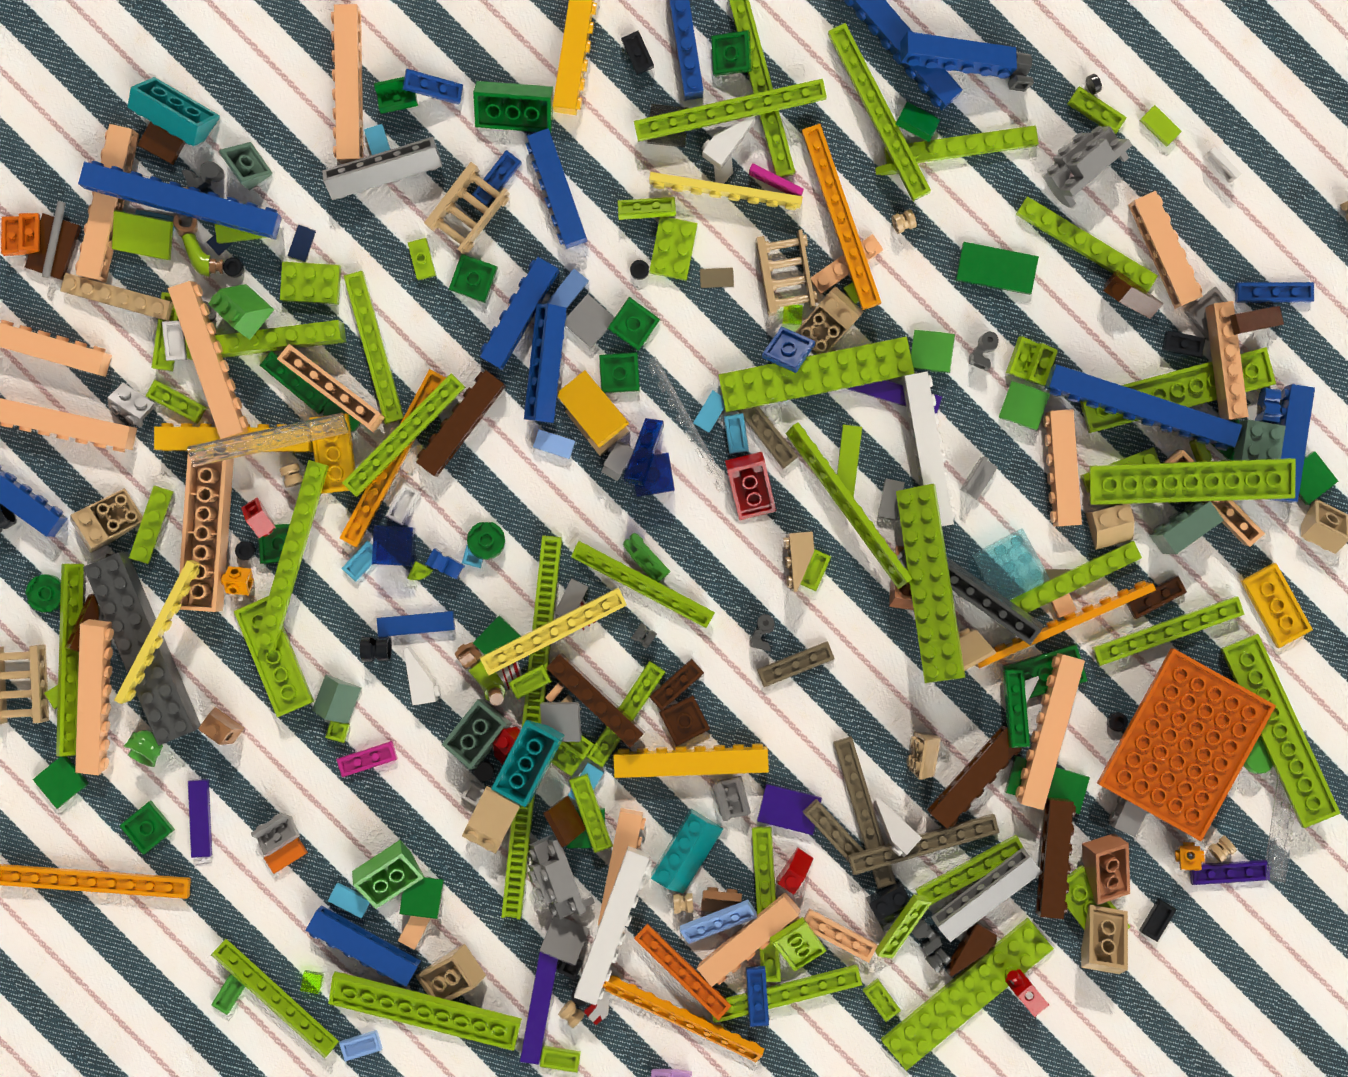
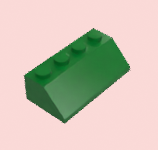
M486 81L476 82L473 91L476 128L539 132L549 128L550 133L552 132L553 86Z

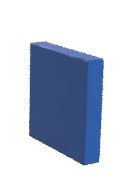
M781 326L763 352L762 358L796 373L815 346V341Z

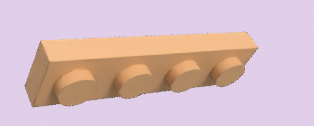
M873 234L861 242L867 261L884 250ZM844 255L811 277V283L820 295L850 274Z
M810 908L808 909L804 919L817 936L868 963L870 962L878 946L875 942Z

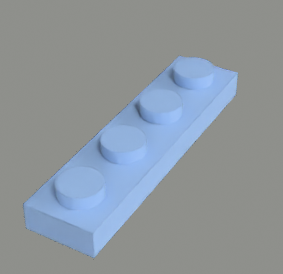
M745 900L680 925V932L688 944L756 919L757 912L749 900Z

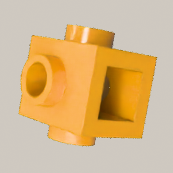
M228 566L226 573L221 578V584L224 585L227 594L249 596L254 583L251 568Z
M1183 842V846H1178V850H1175V861L1179 862L1180 870L1200 871L1202 870L1201 862H1205L1204 851H1200V846H1195V842ZM1187 853L1192 854V860L1187 858Z

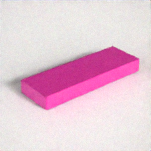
M752 163L749 169L750 176L786 194L802 196L804 188Z
M389 741L337 758L336 760L341 776L345 777L397 760L398 757L393 742Z

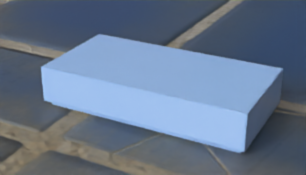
M538 429L533 448L570 459L575 441Z
M377 1030L342 1040L339 1043L344 1061L378 1052L383 1048Z

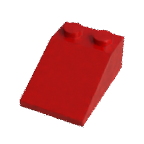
M758 452L725 460L739 521L777 512L763 453Z

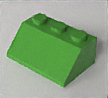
M247 284L222 288L212 296L211 301L208 303L228 324L248 339L253 337L275 310Z
M401 840L352 871L353 886L375 909L424 878L412 852Z

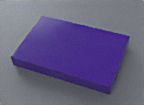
M766 783L757 822L813 835L815 825L802 811L815 799L821 803L822 797Z

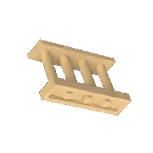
M472 162L468 164L424 222L433 232L435 229L440 228L460 244L458 250L462 254L468 253L473 248L475 239L498 209L507 204L509 201L508 196L510 195L506 188L500 193L479 177L480 170ZM470 183H476L495 198L489 208L467 192V187ZM459 198H464L484 214L478 223L456 208L455 203ZM447 213H452L472 229L466 238L444 223L443 218Z
M800 229L797 232V238L770 243L765 241L764 236L756 237L755 242L768 316L776 315L777 309H780V307L809 302V308L813 309L815 303L818 302L816 291L812 289L805 246H808L806 234L803 235V231ZM799 246L801 257L773 262L768 260L767 253H770V250ZM802 264L804 276L776 281L771 278L773 269ZM804 283L806 285L807 295L784 299L775 298L774 291L777 288Z
M46 644L29 646L28 652L4 653V646L0 647V724L7 723V718L31 717L33 718V723L49 721V702L44 694L48 691ZM29 659L30 661L29 671L5 672V660ZM29 678L31 680L30 690L6 691V679ZM31 698L32 708L7 710L6 699Z

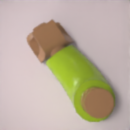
M176 215L173 225L178 235L182 237L192 267L203 276H210L211 273H216V271L223 274L224 261L220 260V262H217L216 259H211L210 255L203 252L195 234L198 230L197 219L192 218L190 227H182V220Z
M473 642L466 645L462 644L455 652L456 658L464 669L469 668L468 672L481 686L485 698L492 705H500L506 694L503 681L496 672L488 676L481 660H479L482 654Z

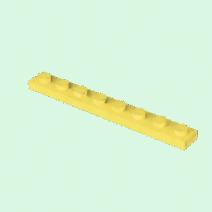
M650 172L649 184L658 189L669 187L676 192L688 190L695 195L706 193L713 198L725 196L732 201L744 199L751 204L762 202L766 203L769 207L781 205L785 206L788 210L800 209L803 196Z
M187 560L114 701L123 704L131 701L135 696V688L144 679L145 673L143 672L152 663L154 651L161 646L164 632L170 629L172 625L171 619L180 610L182 605L180 602L183 596L185 597L189 593L191 588L189 585L192 579H195L199 574L200 569L198 567L200 563L197 561Z
M616 588L479 658L489 676L627 606L619 588Z

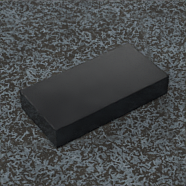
M1158 898L1139 931L1158 942L1177 909Z

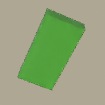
M230 973L211 1006L228 1015L245 986Z

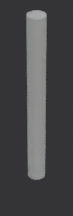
M60 201L57 202L42 277L49 279L66 203Z

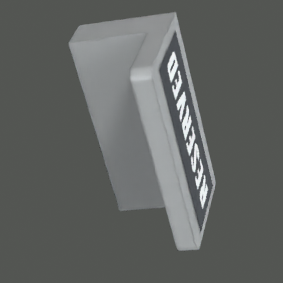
M985 456L980 457L960 489L975 500H978L998 468L987 461L988 458Z

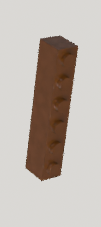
M486 370L484 373L480 372L474 380L476 382L475 385L465 391L463 394L465 398L461 403H457L451 410L453 414L449 419L445 418L440 425V431L430 437L428 447L426 449L423 448L417 455L418 460L416 463L435 477L439 476L506 387L505 384Z
M563 653L558 654L546 667L630 748L644 735L645 731Z
M1002 725L927 809L945 828L953 827L957 823L959 815L962 812L965 813L971 807V802L983 794L985 786L988 783L991 784L997 778L996 774L1009 765L1010 758L1022 750L1023 747L1009 748L1008 729L1006 726Z
M1047 797L1044 807L1039 865L1042 873L1038 876L1035 911L1040 917L1064 919V914L1067 913V902H1065L1066 894L1069 893L1067 876L1071 872L1069 855L1072 854V844L1070 841L1071 836L1074 834L1072 817L1076 813L1074 802L1069 799Z

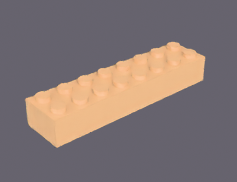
M188 454L179 575L187 560H195L200 563L198 567L200 571L197 577L192 579L189 585L191 587L189 593L185 597L183 596L180 602L182 604L180 610L223 611L225 588L221 584V578L226 573L234 458Z

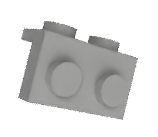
M122 383L107 397L109 409L114 414L123 416L128 423L140 428L143 426V419L155 408L154 402L125 383Z
M741 776L721 779L714 784V795L718 800V810L723 821L751 814Z
M284 813L275 815L272 820L266 824L259 825L256 830L251 832V836L257 838L263 855L267 857L300 836L292 816Z

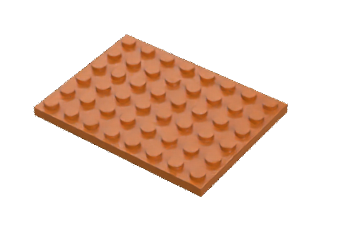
M1171 648L1098 779L1097 784L1202 842L1276 705L1176 649Z

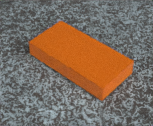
M298 837L268 857L265 856L264 860L273 874H275L308 852Z

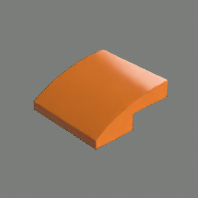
M19 213V216H5L1 218V254L3 256L25 255L40 251L39 213Z

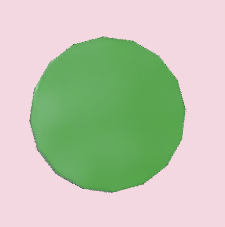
M1260 736L1243 765L1253 774L1266 773L1273 766Z

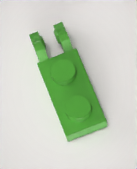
M633 533L630 535V540L626 539L623 542V547L631 555V558L651 579L660 582L671 572L638 534Z

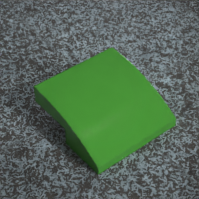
M914 330L911 351L913 368L950 373L955 334Z
M1011 381L999 418L1038 431L1050 394Z

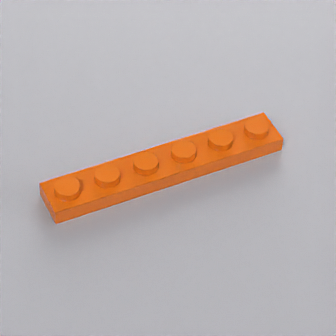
M648 923L634 937L718 1021L732 1006Z

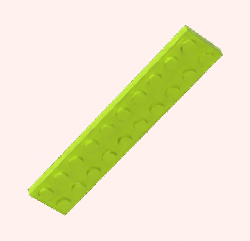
M906 336L807 356L796 373L772 363L718 374L725 412L728 413L901 378L902 376L915 373Z
M1267 347L1240 354L1245 392L1276 384ZM1212 361L1121 385L1186 407L1217 400ZM1080 401L1088 434L1138 421L1137 419H1125L1119 413L1109 414L1101 407H1088L1086 402Z
M1296 459L1089 466L1090 505L1295 498Z
M928 484L896 491L907 569L912 577V580L909 582L925 683L965 678L935 484Z
M1259 634L1251 635L1220 648L1235 683L1276 705L1260 734V738L1301 827L1306 828L1341 814Z
M1027 917L999 940L993 948H990L988 953L970 964L881 1038L882 1042L907 1071L1008 987L1005 979L1010 971L1020 969L1023 973L1027 972L1054 948Z
M336 971L332 976L328 1002L330 1005L512 1051L515 1049L522 1018Z

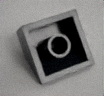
M898 880L896 884L886 886L866 897V900L882 930L886 932L898 918L910 898L902 883Z

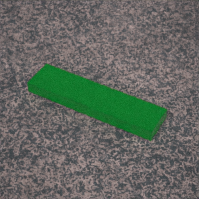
M271 351L259 366L320 415L330 399L277 360L279 356Z
M1024 669L1003 670L1009 748L1030 747Z

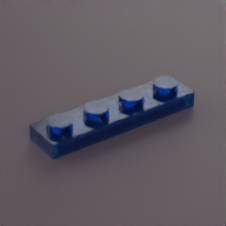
M645 418L623 478L624 483L644 485L664 428L663 420Z

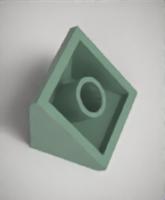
M251 142L219 150L220 155L239 182L249 191L273 174Z
M326 674L312 711L325 720L348 724L362 688Z

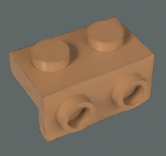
M707 887V890L702 891L701 911L714 913L742 901V894H739L738 890L726 889V892H718L719 888Z

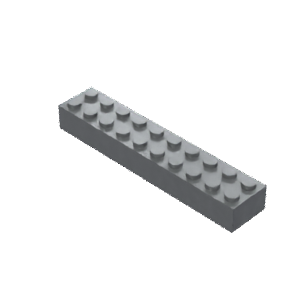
M118 552L84 566L83 569L105 621L112 622V629L114 630L113 640L127 673H129L156 621V617L132 560L129 558V553ZM162 636L163 642L161 646L153 653L154 659L143 672L145 673L144 679L135 688L158 746L191 733L201 725L164 636Z

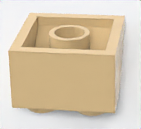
M1315 499L1301 523V537L1308 542L1320 546L1324 550L1336 554L1348 542V514Z
M1117 504L1085 513L1095 550L1133 540L1135 521L1130 504Z

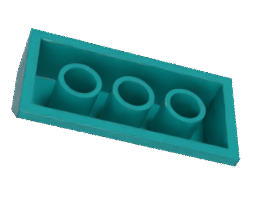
M156 77L136 84L130 89L127 108L134 111L137 115L148 119L154 125L165 129L169 134L182 139L188 145L196 146L204 142L220 119V115Z
M526 720L491 789L526 807L531 802L565 735L548 725Z
M691 808L651 872V879L667 889L684 894L724 828Z

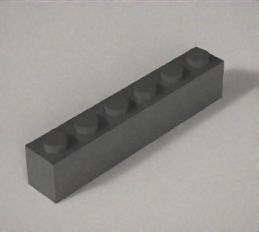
M947 557L952 590L1031 645L1041 632L1043 624Z

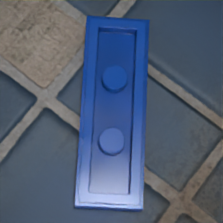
M406 69L402 89L459 105L463 84Z
M506 150L483 180L500 192L522 162ZM480 186L471 194L486 207L495 199Z
M765 966L746 967L750 1027L769 1026Z

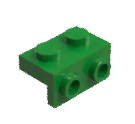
M404 77L374 83L381 114L418 106L417 93L402 89Z

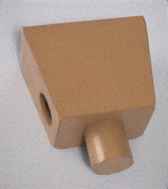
M214 707L198 729L217 744L226 745L233 744L244 730V727Z

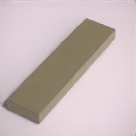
M759 406L738 410L739 414L744 413L745 422L783 469L798 458L797 454Z
M828 641L758 668L757 672L763 687H767L832 661L835 658Z
M817 799L802 811L848 862L847 855L864 851Z

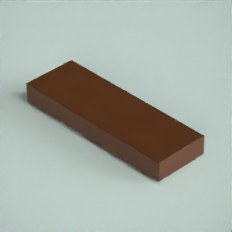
M1176 575L1155 586V591L1126 603L1134 619H1138L1187 593L1179 576Z
M691 658L653 692L649 698L663 711L700 678L704 671Z

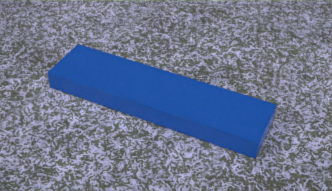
M1253 282L1235 284V303L1314 302V282Z
M454 611L376 618L378 637L455 630Z

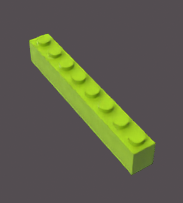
M339 320L258 330L251 339H248L240 332L215 335L216 340L222 346L223 352L221 354L223 358L282 351L288 344L298 349L346 342L344 323ZM185 339L187 359L193 360Z

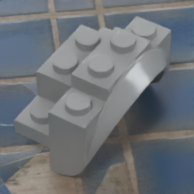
M1098 126L1091 133H1078L1072 138V142L1060 148L1058 154L1053 157L1054 165L1048 168L1043 179L1054 196L1063 205L1072 208L1076 204L1072 196H1075L1117 158H1120L1122 162L1129 159L1126 150L1132 146L1130 140L1117 138L1110 126Z
M555 834L529 844L530 850L528 853L533 863L529 865L530 871L528 875L531 882L537 888L535 890L537 899L545 904L550 903L548 907L552 916L555 915L559 919L572 913L578 915L585 913V907L594 904V899L592 896L587 899L581 898L563 847L559 844Z

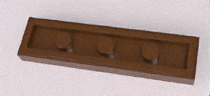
M1280 306L1230 316L1234 335L1284 325Z

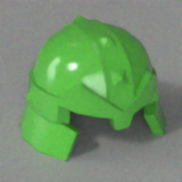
M148 730L133 732L127 743L123 745L125 748L131 749L127 756L149 767H155L163 745L158 746L153 732Z

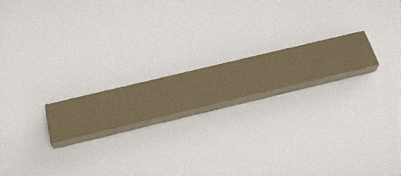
M850 736L833 741L865 849L868 850L885 845L853 738ZM891 865L872 870L878 889L896 884Z
M992 813L955 824L948 829L944 827L920 834L922 839L905 857L902 855L898 856L891 849L893 846L890 843L847 856L852 874L857 875L1000 832L995 814Z

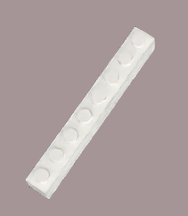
M928 371L902 376L920 486L935 484L942 526L952 525L956 516L954 508H951L950 505L952 493L947 487L949 475L947 470H944L943 463L946 462L944 451L941 452L940 447L942 435L940 432L938 433L939 417L934 412L936 399L934 394H931L930 389L933 386L932 377L928 375Z
M630 846L627 847L577 984L574 998L593 1005L597 1004L598 999L602 1000L605 992L603 984L605 981H609L612 970L609 969L611 962H616L619 953L616 951L618 944L622 945L625 934L622 932L624 927H628L632 918V915H629L631 908L635 909L639 898L636 897L638 889L642 890L645 882L643 878L644 872L649 871L652 863L649 860V853Z

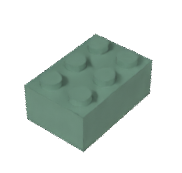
M1249 419L1239 422L1242 428L1236 446L1233 449V460L1281 459L1286 426Z
M1211 501L1190 502L1184 507L1185 510L1183 512L1173 514L1169 517V522L1166 524L1162 523L1153 529L1154 532L1149 536L1162 554H1178L1224 521Z
M477 699L442 743V746L470 770L477 769L493 749V742L503 728H509L512 723L484 699Z

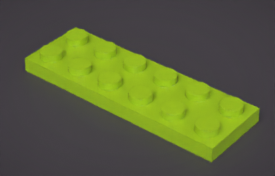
M267 596L235 610L234 614L277 717H281L313 703L314 699L284 626H282L275 651L255 646L269 598Z

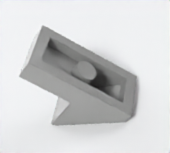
M618 440L606 459L601 472L618 481L635 450Z

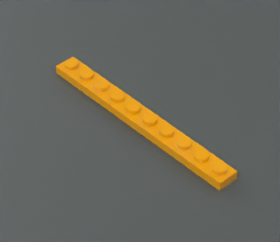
M821 124L802 129V135L861 308L865 310L880 305L881 299Z
M429 369L401 423L446 377ZM415 439L365 489L340 539L355 547L359 546Z
M1141 581L1134 584L1135 588L1120 590L1112 598L1110 596L1104 597L1099 600L1100 603L1094 606L1089 604L1082 607V611L1076 614L1072 612L1065 615V619L1050 621L1046 624L1047 627L1042 628L1031 645L1156 590L1153 583ZM1016 636L1011 639L1012 642L1006 645L1005 643L996 645L994 647L996 654L975 666L982 668L1031 645Z
M0 864V885L183 899L190 897L191 878Z
M610 976L609 981H605L603 984L605 991L749 1060L757 1062L763 1056L764 1048L760 1047L756 1042L748 1041L737 1033H731L720 1025H714L703 1017H697L687 1009L676 1007L670 1001L662 1000L651 992H645L634 984H628L617 976Z

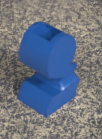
M1266 387L1261 389L1257 404L1263 408V411L1257 414L1255 421L1272 424L1280 422L1282 415L1280 412L1281 405L1279 404L1281 400L1280 389Z
M437 548L433 549L425 563L431 568H436L439 572H444L457 580L462 569L465 567L464 564L456 559L443 556L442 552Z

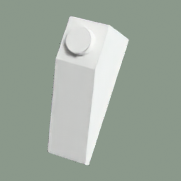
M751 116L716 134L711 140L708 139L702 146V157L721 170L753 127L755 118Z
M411 646L403 648L412 705L436 702L439 700L438 697L441 696L440 686L436 685V680Z
M878 797L874 801V805L888 841L893 846L891 849L898 856L902 855L905 857L922 837Z

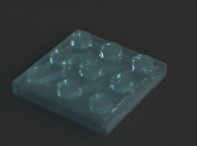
M1023 528L971 555L985 584L1009 601L1050 579Z

